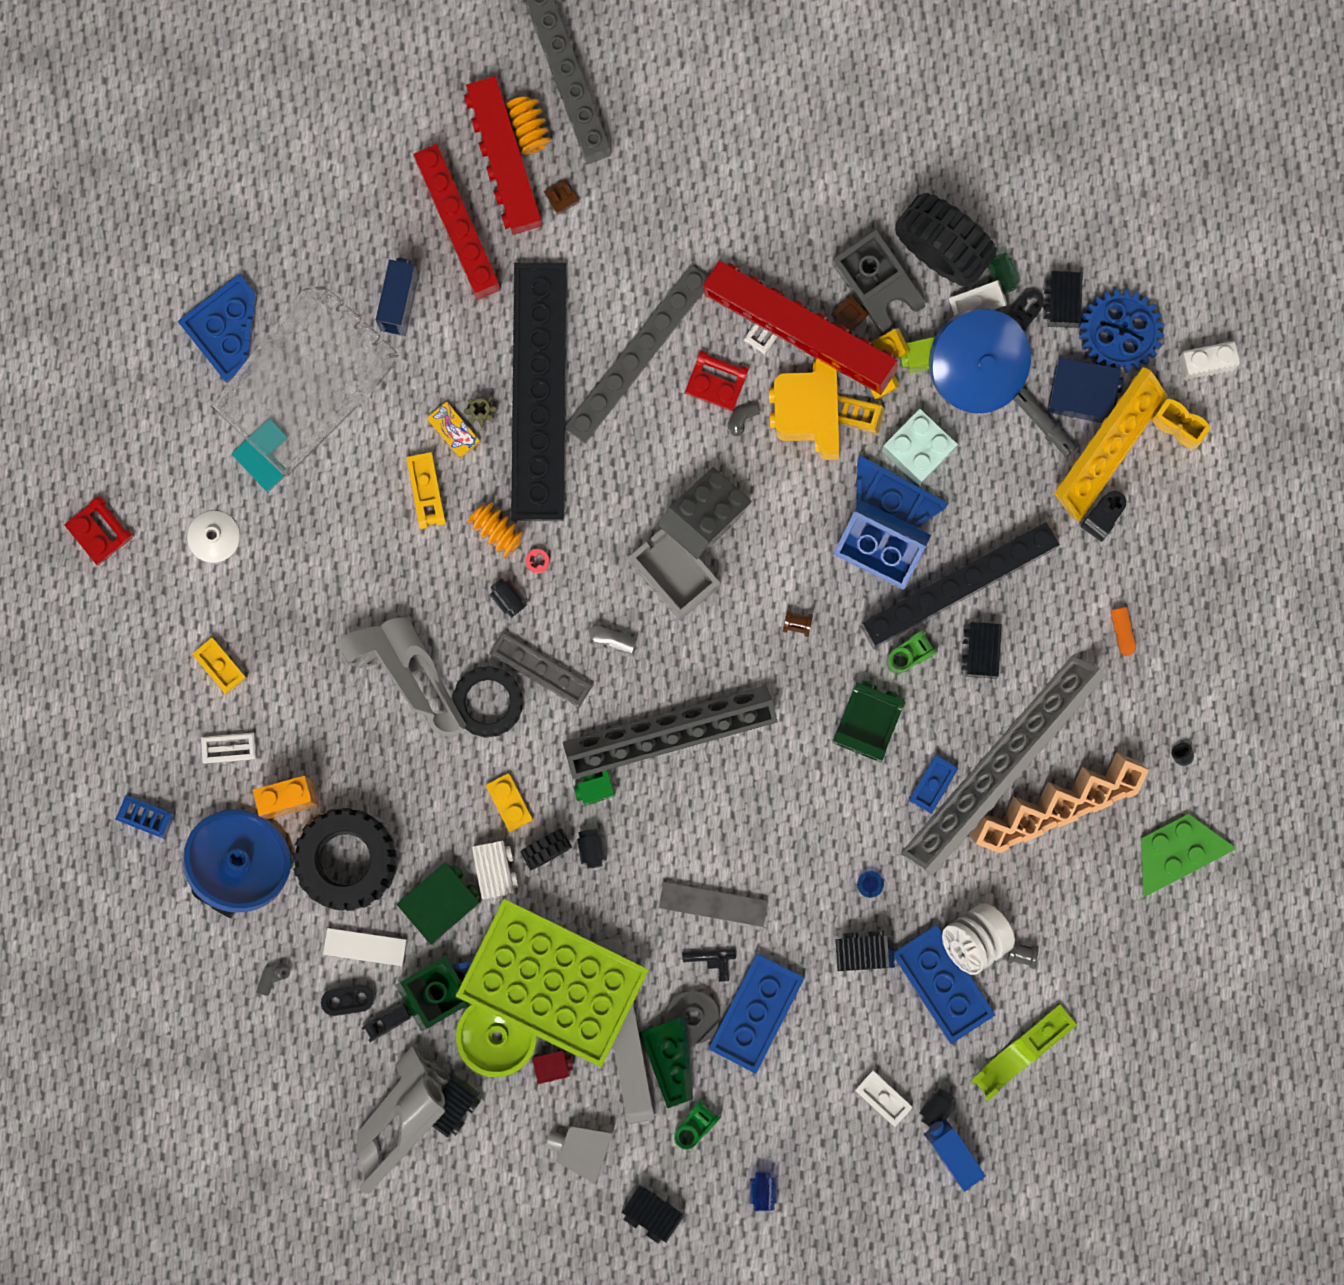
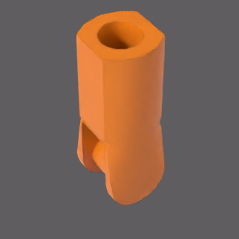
M1124 607L1111 610L1110 614L1115 635L1117 636L1119 651L1123 656H1130L1134 653L1136 645L1128 609Z

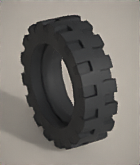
M493 666L477 667L465 673L464 677L457 682L452 695L453 702L466 724L464 729L473 735L484 738L497 737L511 730L518 722L523 710V695L514 677L505 670L494 668ZM485 680L496 681L504 686L510 699L509 709L505 716L499 721L490 724L480 723L473 719L468 713L465 703L467 693L471 687Z

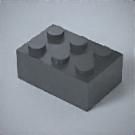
M712 467L668 508L658 526L694 558L698 559L741 518L752 500L718 470Z

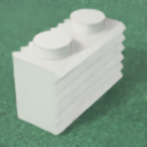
M1234 341L1186 350L1179 356L1181 371L1185 381L1188 379L1192 380L1193 378L1198 379V377L1203 378V376L1208 377V375L1223 374L1224 372L1228 373L1229 371L1233 372L1240 363Z
M504 841L472 847L482 900L515 894L514 888L518 887L516 872L510 873L509 862L513 861L511 847L505 846Z

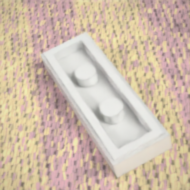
M327 928L323 955L403 966L407 940Z

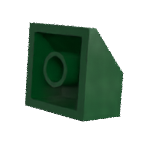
M447 956L395 985L421 1032L470 1004L456 997L462 983Z

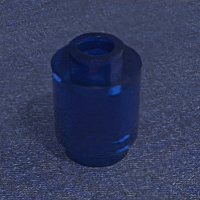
M755 1172V1177L749 1178L750 1204H753V1211H774L775 1204H777L776 1177H771V1172Z

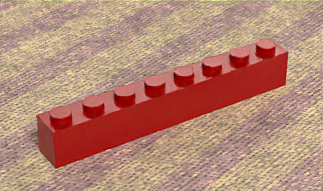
M719 260L702 285L706 297L882 395L898 370L896 357L887 350L880 351L873 347V344L868 339L855 337L846 327L830 323L823 314L819 312L812 313L800 301L787 299L780 290L774 287L770 289L762 285L763 283L753 275L748 277L741 273L740 269L734 264H725Z

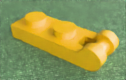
M432 452L406 457L420 529L428 528V525L438 524V526L445 525L446 521ZM434 506L435 513L425 515L424 508Z

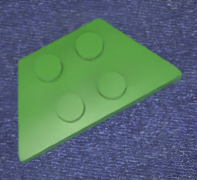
M1187 814L1141 838L1142 894L1146 897L1236 849L1193 816Z

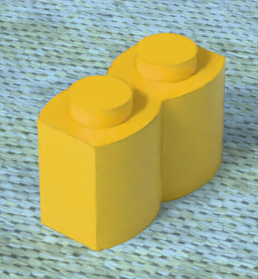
M1166 399L1152 419V422L1159 430L1167 434H1173L1180 444L1190 449H1196L1211 429L1210 425L1202 417L1189 414L1181 403L1172 399Z

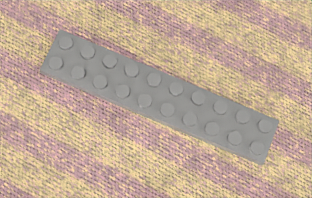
M1072 656L901 854L908 861L931 876L941 869L946 859L953 851L960 847L962 841L978 826L979 821L986 813L994 808L999 798L1012 787L1014 781L1030 766L1031 761L1038 753L1046 748L1051 738L1064 727L1070 716L1082 706L1083 701L1092 691L1098 688L1106 674L1100 668Z

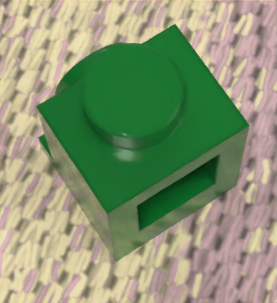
M602 771L603 776L599 778L597 774L583 777L582 783L573 786L577 801L583 800L584 806L615 797L608 771Z

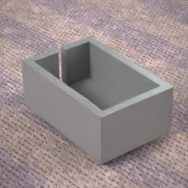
M661 529L650 538L653 546L652 549L645 542L628 557V560L678 620L681 621L720 588V582L699 558H694L669 534Z

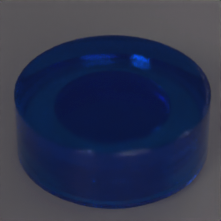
M874 871L864 872L857 880V889L866 898L878 896L884 888L882 877Z

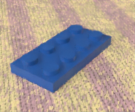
M935 925L894 952V959L949 1044H952L994 1017L995 1013L971 976L962 971L949 957L943 945V933Z
M756 954L708 1050L756 1074L805 978Z

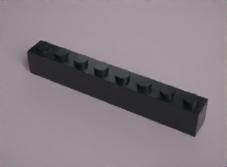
M1045 522L864 621L860 627L872 648L875 649L1054 551L1060 544L1048 523Z

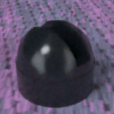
M1179 743L1173 747L1171 755L1177 764L1187 766L1193 762L1194 751L1190 744Z

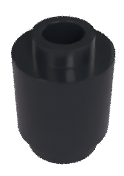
M501 578L490 587L493 591L490 594L491 598L502 612L508 614L511 618L527 606L524 601L525 597L511 579L505 581Z
M590 829L578 832L579 839H577L581 865H587V869L602 867V862L607 860L604 838L603 835H600V830Z
M938 1087L935 1093L931 1092L919 1112L923 1116L921 1122L930 1127L935 1122L942 1121L944 1118L947 1120L955 1107L953 1103L956 1098Z

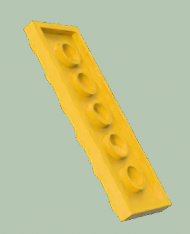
M1145 367L1132 379L1129 388L1118 399L1110 415L1103 420L1096 435L1089 440L1086 449L1079 459L1073 463L1070 472L1059 483L1054 493L1068 514L1079 522L1168 397L1153 372Z

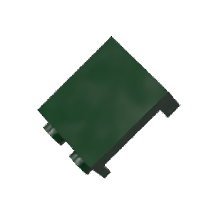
M862 681V684L856 682L832 743L881 763L906 702L902 701V696L895 692L887 690L885 694L876 690L877 686L867 681Z
M446 862L443 863L396 904L432 946L441 939L440 937L481 904L478 900L481 895L472 884L466 886L460 878L464 875L454 863L451 866Z

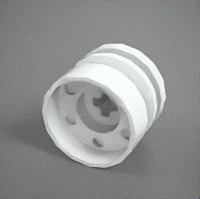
M979 903L964 914L963 917L948 925L942 934L943 945L952 961L962 971L977 975L991 965L994 960H998L1013 949L1015 942L1009 922L1001 912L987 903Z

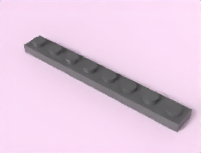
M692 265L688 268L566 424L565 429L584 444L588 442L704 293L702 285L708 278L706 275Z

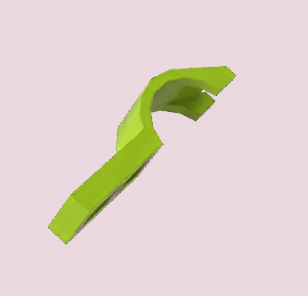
M1060 1004L1057 1005L1021 1037L987 1063L970 1082L973 1085L976 1083L985 1094L983 1098L988 1102L1014 1076L1042 1056L1077 1024Z

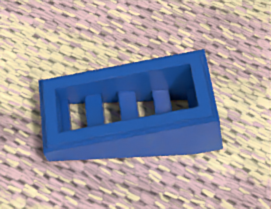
M125 795L115 820L165 839L175 814ZM130 803L135 804L130 818H124ZM140 807H143L144 811L139 820V823L135 822V818L138 814ZM149 811H153L154 813L147 827L144 823ZM158 815H163L158 829H153Z

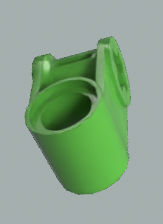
M925 630L913 635L889 654L886 665L892 673L902 674L938 652L925 637ZM902 655L906 660V665L904 667L896 666L893 662V656Z

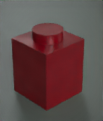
M564 1050L532 1058L537 1084L570 1077L569 1071L574 1070L570 1054L565 1055Z

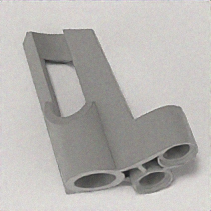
M402 617L393 618L381 626H371L349 633L338 641L337 645L348 665L362 668L382 663L413 712L422 714L428 725L436 733L453 737L466 727L463 718L438 676L436 667L410 620ZM422 669L425 670L447 712L433 713L412 674Z
M413 1044L396 1063V1068L402 1079L357 1133V1157L360 1158L364 1171V1182L360 1186V1192L369 1194L445 1112L443 1107L445 1105V1098L441 1089L450 1080V1077L441 1066L432 1063L428 1052L417 1044ZM396 1115H399L400 1135L398 1145L381 1163L376 1137Z

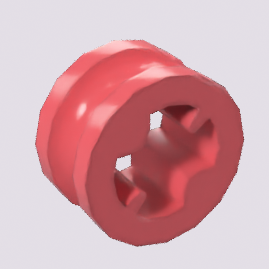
M533 549L527 554L526 565L532 573L540 574L548 569L550 562L545 551ZM538 555H542V561H545V564L543 566L538 565L537 568L531 566L533 565V562H530L531 558H537Z

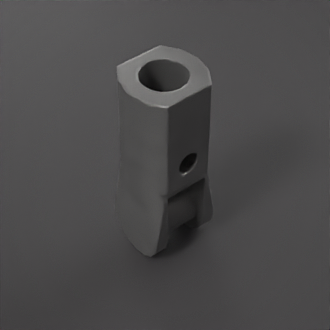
M597 625L589 630V636L595 642L609 645V647L632 654L637 638Z

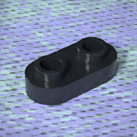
M366 985L331 989L323 994L321 1008L330 1016L364 1012L373 1006L375 995L373 990ZM360 993L366 995V1001L362 1004L357 1001V996ZM334 997L340 1000V1005L337 1008H333L330 1004L331 999Z

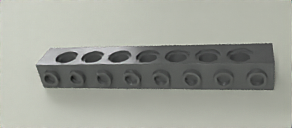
M524 0L586 165L610 157L608 141L554 0Z
M767 685L564 741L563 746L572 779H577L774 724L778 720L772 697Z

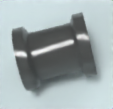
M1015 941L1013 949L1008 952L1007 963H1021L1029 965V968L1034 969L1039 946H1025L1017 944Z

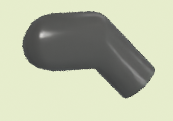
M756 402L733 411L727 423L728 429L733 436H740L744 433L743 425L746 419L760 415Z
M276 963L265 968L256 993L269 996L273 983L289 977V967L284 963Z

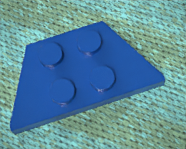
M861 455L857 460L856 507L859 501L862 500L918 528L948 506L949 503Z

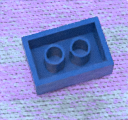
M860 500L833 555L904 590L931 535Z

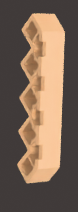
M1116 752L1106 776L1082 767L1072 790L1047 782L1037 805L1013 796L1003 820L986 814L979 821L978 826L968 835L977 845L1001 853L1019 842H1027L1041 836L1045 831L1054 827H1062L1079 819L1078 817L1089 812L1094 813L1111 806L1113 802L1124 797L1130 798L1137 795L1149 769L1140 761Z

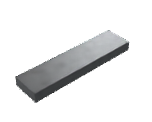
M504 631L489 653L578 708L581 707L593 687L589 682Z
M663 882L659 902L660 909L764 927L768 905L766 900Z

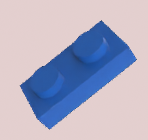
M935 755L908 801L927 813L932 814L959 768Z

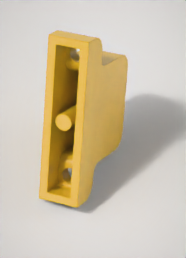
M816 359V361H813L812 373H784L778 375L774 381V387H769V403H775V412L770 413V428H775L776 436L782 441H815V452H818L821 458L824 460H839L837 370Z

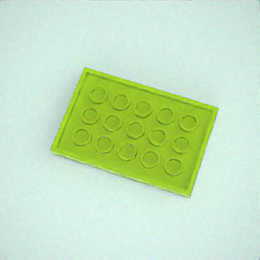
M503 899L456 997L602 1068L649 970Z

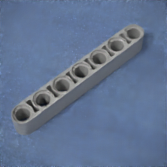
M621 936L594 941L595 944L625 958ZM632 1004L613 1043L628 1125L655 1120L635 1010Z

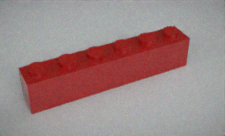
M496 76L466 84L468 93L463 94L467 109L473 108L475 117L471 118L474 132H480L483 140L478 142L482 157L488 156L490 165L486 166L490 181L495 180L498 188L493 190L497 205L503 204L505 213L501 214L505 230L510 228L513 236L542 227L541 218Z
M435 144L414 153L415 163L476 301L500 291L497 278L438 145Z

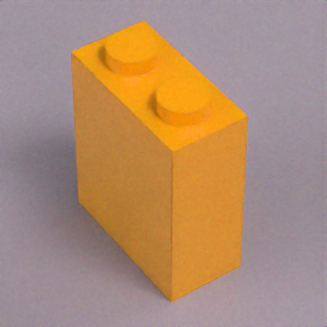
M306 776L252 790L258 814L267 820L319 806L313 782Z

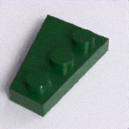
M685 1016L640 1032L667 1109L693 1100Z

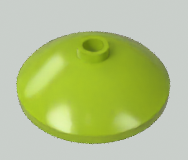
M470 1005L465 1010L456 1029V1045L462 1060L473 1071L487 1077H504L519 1071L530 1060L537 1041L536 1035L474 1005ZM495 1031H499L502 1034V1039L499 1042L494 1041L492 1038Z

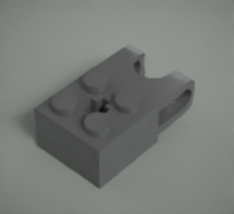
M877 230L833 259L832 265L861 307L869 314V318L881 334H887L892 328V322L886 312V307L890 302L895 300L903 301L915 312L925 308L924 299ZM866 263L868 266L873 264L875 266L873 268L874 273H865L863 271V264Z

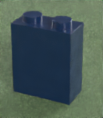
M396 258V261L389 259L376 315V322L381 332L406 337L419 279L415 264H412L411 260L405 258Z
M1059 357L1055 365L1047 413L1102 423L1116 406V394L1122 391L1124 378L1120 377L1121 369Z

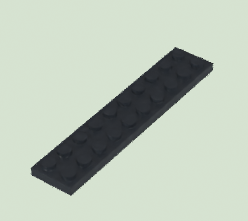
M514 263L511 521H564L566 263Z

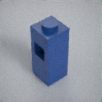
M945 1118L932 1124L929 1130L923 1134L964 1192L986 1177L955 1129Z

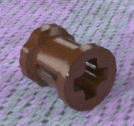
M787 609L783 632L793 631L803 633L804 637H809L813 614L809 613L807 616L792 613L791 609Z

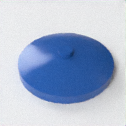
M989 308L969 309L952 317L937 333L929 356L930 376L939 395L955 408L977 414L992 412L1010 403L1026 383L1031 365L1030 345L1023 329L1010 316Z
M225 810L204 818L194 827L185 844L182 862L187 882L203 901L215 908L228 912H249L266 906L280 894L290 873L291 855L284 836L269 820L249 811Z

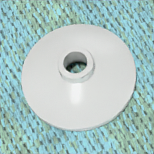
M208 511L200 514L192 521L188 529L187 540L191 551L196 557L206 562L215 563L226 560L236 551L239 545L240 532L236 522L228 514L220 511ZM210 531H216L217 533L216 538L213 540L208 539Z

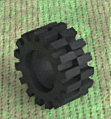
M561 828L528 845L520 853L529 869L534 870L571 849L572 845Z

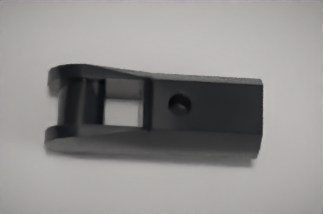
M400 1003L370 1021L361 1029L362 1031L366 1030L370 1037L368 1040L370 1043L411 1019V1015L405 1005ZM381 1020L386 1029L379 1033L375 1023Z

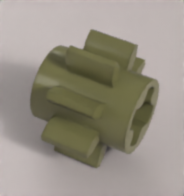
M478 394V399L474 401L468 399L470 409H465L464 413L472 415L469 419L471 425L476 421L483 428L484 422H494L491 413H496L497 408L489 406L492 403L491 397L484 400L481 394ZM485 406L486 414L479 413L476 415L475 408H483Z

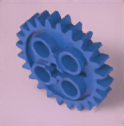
M1115 289L1113 297L1107 291L1103 294V300L1096 297L1094 299L1096 306L1089 304L1086 308L1089 313H1083L1081 317L1087 323H1081L1079 329L1086 331L1080 334L1079 339L1087 340L1082 349L1091 350L1087 356L1088 359L1096 356L1095 364L1099 365L1101 362H1104L1105 366L1108 367L1114 366V368L1118 369L1123 367L1126 374L1129 373L1131 366L1138 371L1141 368L1140 362L1147 366L1150 363L1147 356L1151 358L1156 357L1157 353L1154 349L1162 347V344L1157 340L1163 339L1165 336L1162 332H1158V330L1164 327V323L1157 322L1162 314H1153L1152 312L1156 305L1147 306L1148 297L1139 300L1138 291L1133 297L1129 296L1128 289L1124 291L1123 295H1120L1118 289ZM1112 309L1117 310L1120 313V319L1114 320L1110 318L1108 311ZM1134 319L1143 321L1145 328L1141 330L1136 329L1132 321ZM1102 321L1108 326H1102L1100 322ZM1120 326L1125 328L1123 336L1119 335ZM1100 333L1108 334L1111 342L1107 344L1101 342L1098 335ZM1137 337H1142L1143 341H1140ZM1123 344H1133L1135 352L1127 353L1123 349Z

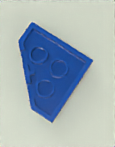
M240 274L178 320L181 327L226 383L247 368L257 296Z

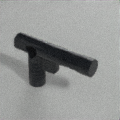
M735 949L682 952L683 963L707 961L708 969H719V982L729 981L727 963L728 960L736 959ZM725 952L727 956L725 960L722 961L719 958L718 953Z

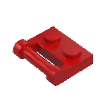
M700 350L684 394L733 412L750 368L744 365L742 367L712 357L704 350ZM707 365L737 376L736 383L703 372V366Z
M101 495L93 499L87 507L64 524L97 566L134 537L129 529L126 530L105 505L106 501ZM96 511L118 536L113 542L92 518L91 515Z

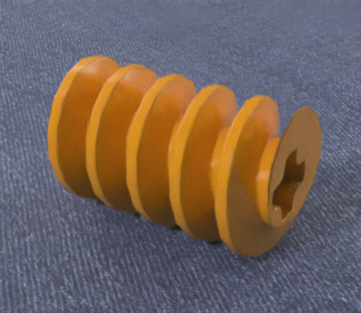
M527 96L515 98L506 104L507 109L510 110L509 116L513 119V128L517 129L515 134L520 139L518 141L519 147L523 148L521 151L522 155L537 153L552 141L549 137L543 138V135L548 133V128L539 127L545 123V119L536 118L542 113V109L533 108L539 104V100L530 99Z
M490 502L479 507L466 523L471 524L474 522L473 529L475 531L482 529L480 533L482 538L490 536L488 544L494 545L497 543L495 550L498 553L505 550L503 558L506 559L521 544L524 531L521 530L515 534L516 524L513 523L510 526H506L509 517L505 516L499 519L501 510L498 509L492 512L491 509L494 503Z

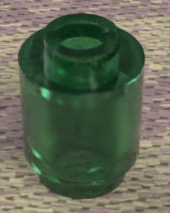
M1007 253L995 256V259L988 267L993 282L1000 281L1004 294L1018 288L1017 284L1021 280L1012 258H1009Z

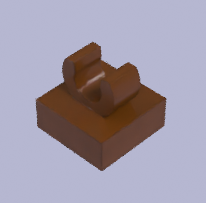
M567 179L544 191L556 215L579 203V199Z

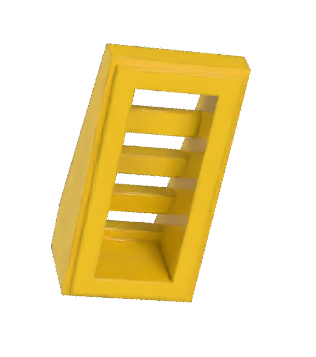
M838 395V402L844 403L841 416H838V423L874 434L879 433L885 413L882 405ZM850 405L854 406L851 419L846 418ZM860 408L865 409L862 420L858 421L857 417ZM870 412H874L871 423H867Z

